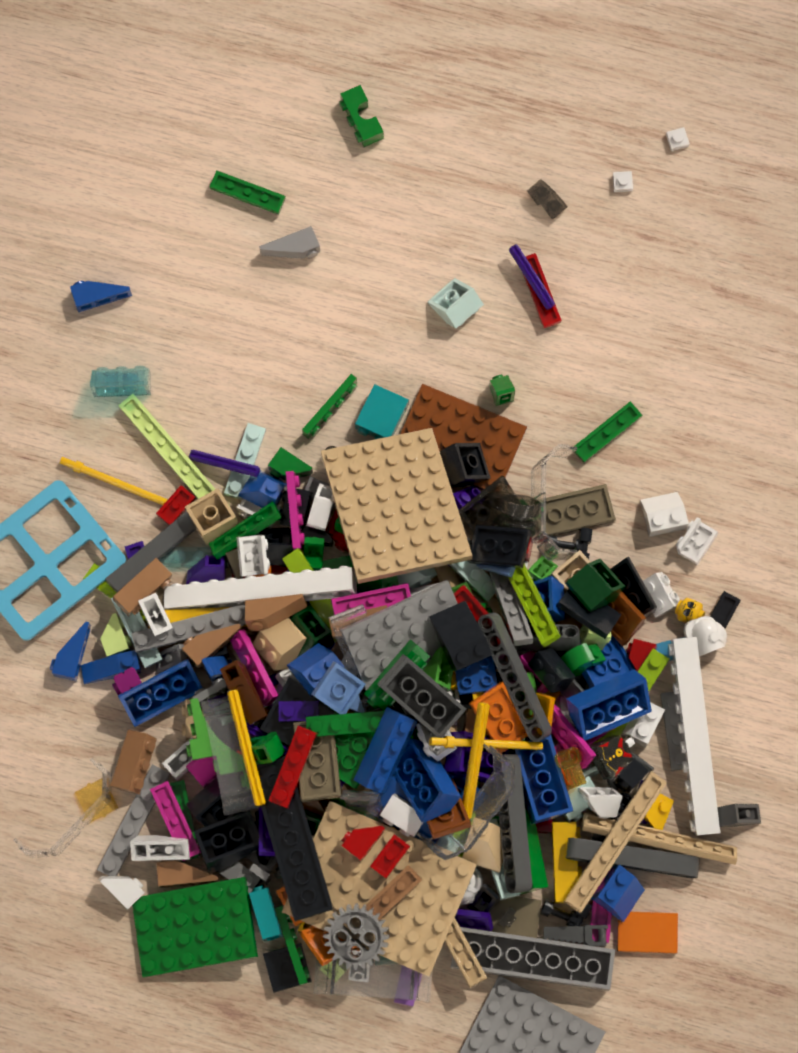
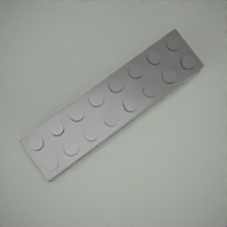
M460 927L485 973L605 991L611 989L615 949ZM452 956L451 968L459 969Z

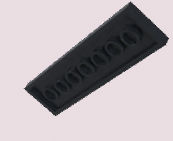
M283 756L272 763L257 764V769L266 801L261 808L294 921L296 922L334 910L298 786L289 808L269 801L286 757Z

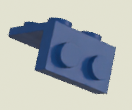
M492 656L455 671L458 693L460 695L485 693L497 685Z

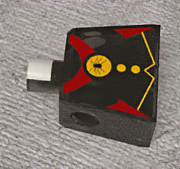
M612 735L590 745V748L596 754L593 762L603 780L615 779L633 760V755L629 750L635 745L632 737L626 736L623 739L621 735Z

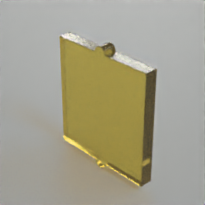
M104 777L92 784L88 783L86 787L75 792L89 823L101 817L105 818L107 814L119 808Z

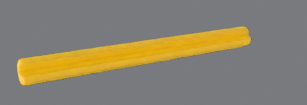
M231 690L227 692L254 804L255 806H262L266 801L254 753L251 748L252 745L239 693L237 690Z
M479 702L477 706L462 800L469 819L472 818L490 708V705L484 702Z

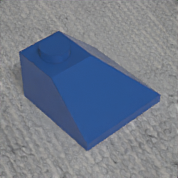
M260 470L258 477L250 476L238 496L261 508L272 501L277 506L282 499L284 490L287 491V483Z

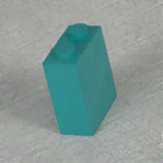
M374 384L355 423V429L363 436L370 435L374 437V440L394 436L409 405V399Z
M264 885L253 888V892L249 893L262 940L265 943L283 937L269 888H265Z

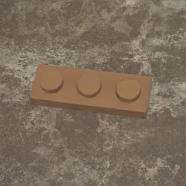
M408 865L366 904V909L369 911L373 907L374 915L380 912L378 918L380 920L415 888L422 879Z

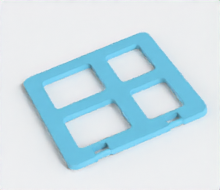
M60 480L54 481L0 524V542L7 536L12 535L35 562L32 568L4 590H0V613L23 640L29 641L101 585L106 577L126 562V557L65 483ZM69 498L75 503L72 508L65 503ZM56 499L78 523L80 530L51 553L45 554L25 530L23 524ZM105 540L111 546L107 551L100 545ZM92 541L107 558V561L79 584L72 586L58 570L57 566L85 543ZM42 577H47L59 591L61 598L31 622H26L12 606V601Z

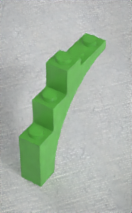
M198 698L190 699V704H187L188 716H193L194 724H190L192 736L196 735V739L189 740V745H186L188 757L192 756L193 761L216 756V760H213L215 772H219V776L243 771V775L240 776L241 786L246 787V791L251 790L243 756L219 740L205 720Z

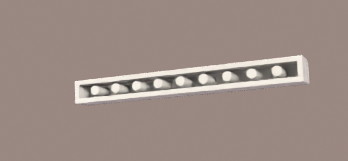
M340 566L338 569L321 568L319 571L303 570L300 573L284 572L281 575L265 574L262 577L246 576L243 579L227 578L224 581L209 580L205 583L190 582L186 585L175 583L164 589V609L235 607L245 604L246 600L303 594L306 601L332 599L357 594V579L352 567Z
M697 637L672 639L671 644H668L669 655H673L671 673L675 675L676 683H673V691L678 696V702L675 703L676 713L680 714L681 721L678 722L679 734L682 733L683 741L680 742L681 753L685 754V761H682L683 772L687 773L688 779L685 781L686 793L689 792L690 800H687L688 812L692 813V820L689 821L690 830L696 836L720 833Z

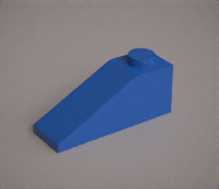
M78 281L70 286L78 313L132 296L129 286L93 281Z
M85 621L57 653L56 659H52L50 670H52V674L55 677L77 682L91 630L89 622Z
M135 650L111 655L81 665L84 684L114 679V676L121 672L124 674V671L131 667L135 668L137 674L142 673L139 656Z
M225 656L204 658L202 663L213 682L218 678L224 679L220 669L232 663V660H227Z

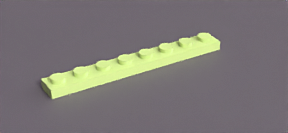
M134 394L118 405L197 499L215 490L212 484Z

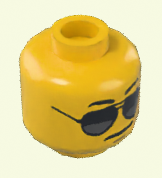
M685 598L678 602L675 614H677L679 621L687 623L704 617L705 611H703L702 603L691 598Z

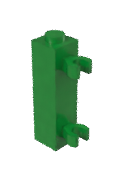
M411 639L364 693L369 698L367 702L373 708L380 707L384 711L388 705L392 706L395 700L377 684L403 654L422 670L427 665L426 661L430 655Z

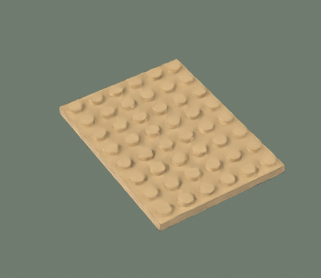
M432 428L321 451L322 461L358 584L472 560L471 549Z
M330 801L313 840L334 910L301 921L326 931L324 927L331 926L327 920L329 918L335 920L332 914L334 912L340 914V907H343L346 911L348 904L354 909L355 904L358 903L359 909H361L364 904H367L409 865L420 876L422 881L380 919L386 920L382 927L389 928L384 934L390 937L384 940V942L389 944L388 947H382L385 954L378 955L430 977L477 864L412 836L407 837L394 828ZM383 826L386 829L362 861L341 846L344 843L341 840L348 831L352 832L354 829ZM395 834L411 847L386 879L370 866ZM287 898L282 913L293 917ZM352 918V924L355 927H360V919ZM344 923V927L349 929L348 925ZM338 932L337 936L339 938L347 940V935L344 932ZM372 932L366 933L368 941H375L376 938ZM354 934L352 938L354 940L359 939L360 934ZM363 943V945L365 946V948H366L367 950H369V947L366 946V945Z

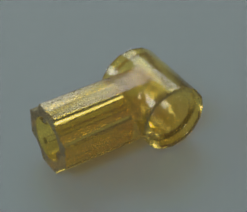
M570 747L557 752L555 762L559 768L564 770L570 789L586 784L587 782L580 766L581 753L578 748Z

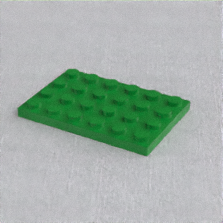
M246 877L141 896L132 905L141 971L144 978L258 957Z

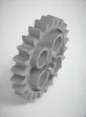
M358 903L355 904L354 909L348 904L346 911L343 907H340V914L337 912L332 914L335 920L332 918L327 920L331 926L324 927L329 932L323 935L324 938L329 939L324 946L331 947L327 953H334L335 955L332 960L339 958V965L346 962V969L351 964L354 965L355 970L358 969L359 964H361L363 969L366 968V963L373 966V959L379 961L380 956L378 954H385L382 947H388L389 945L384 942V940L390 937L384 934L389 928L382 927L386 920L379 921L380 912L374 915V908L372 907L367 911L366 904L361 909H359ZM352 918H359L361 926L355 927L352 924ZM346 923L349 929L344 927L343 924ZM338 932H344L347 935V940L341 941L337 936ZM372 932L375 935V941H368L366 933ZM359 933V939L354 940L352 938L354 934ZM363 943H364L366 946L369 947V950H367V949L365 948V946L363 945ZM352 947H359L361 955H354L351 950Z

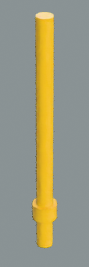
M63 456L60 459V464L72 468L74 472L79 474L82 472L160 505H164L168 500L87 467L78 460L75 462Z
M445 736L444 738L430 737L429 744L444 746V748H454V746L471 747L472 739H459L454 736ZM484 740L483 748L542 750L543 743Z

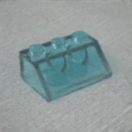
M124 366L116 367V369L99 367L97 370H92L90 387L94 397L131 396L132 394L135 396L151 395V373L149 368L145 366H135L132 369H127Z

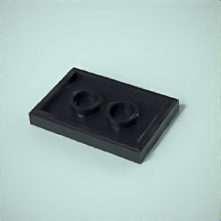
M476 525L470 547L472 560L467 561L473 564L523 568L531 531L529 529Z
M570 589L566 591L556 606L604 639H606L622 615L608 605L589 612Z

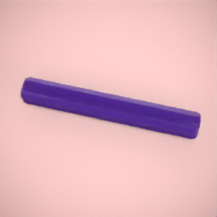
M517 244L509 248L510 254L545 309L549 310L554 307L555 302Z
M191 450L189 454L190 460L254 477H258L260 473V468L256 465L197 450Z

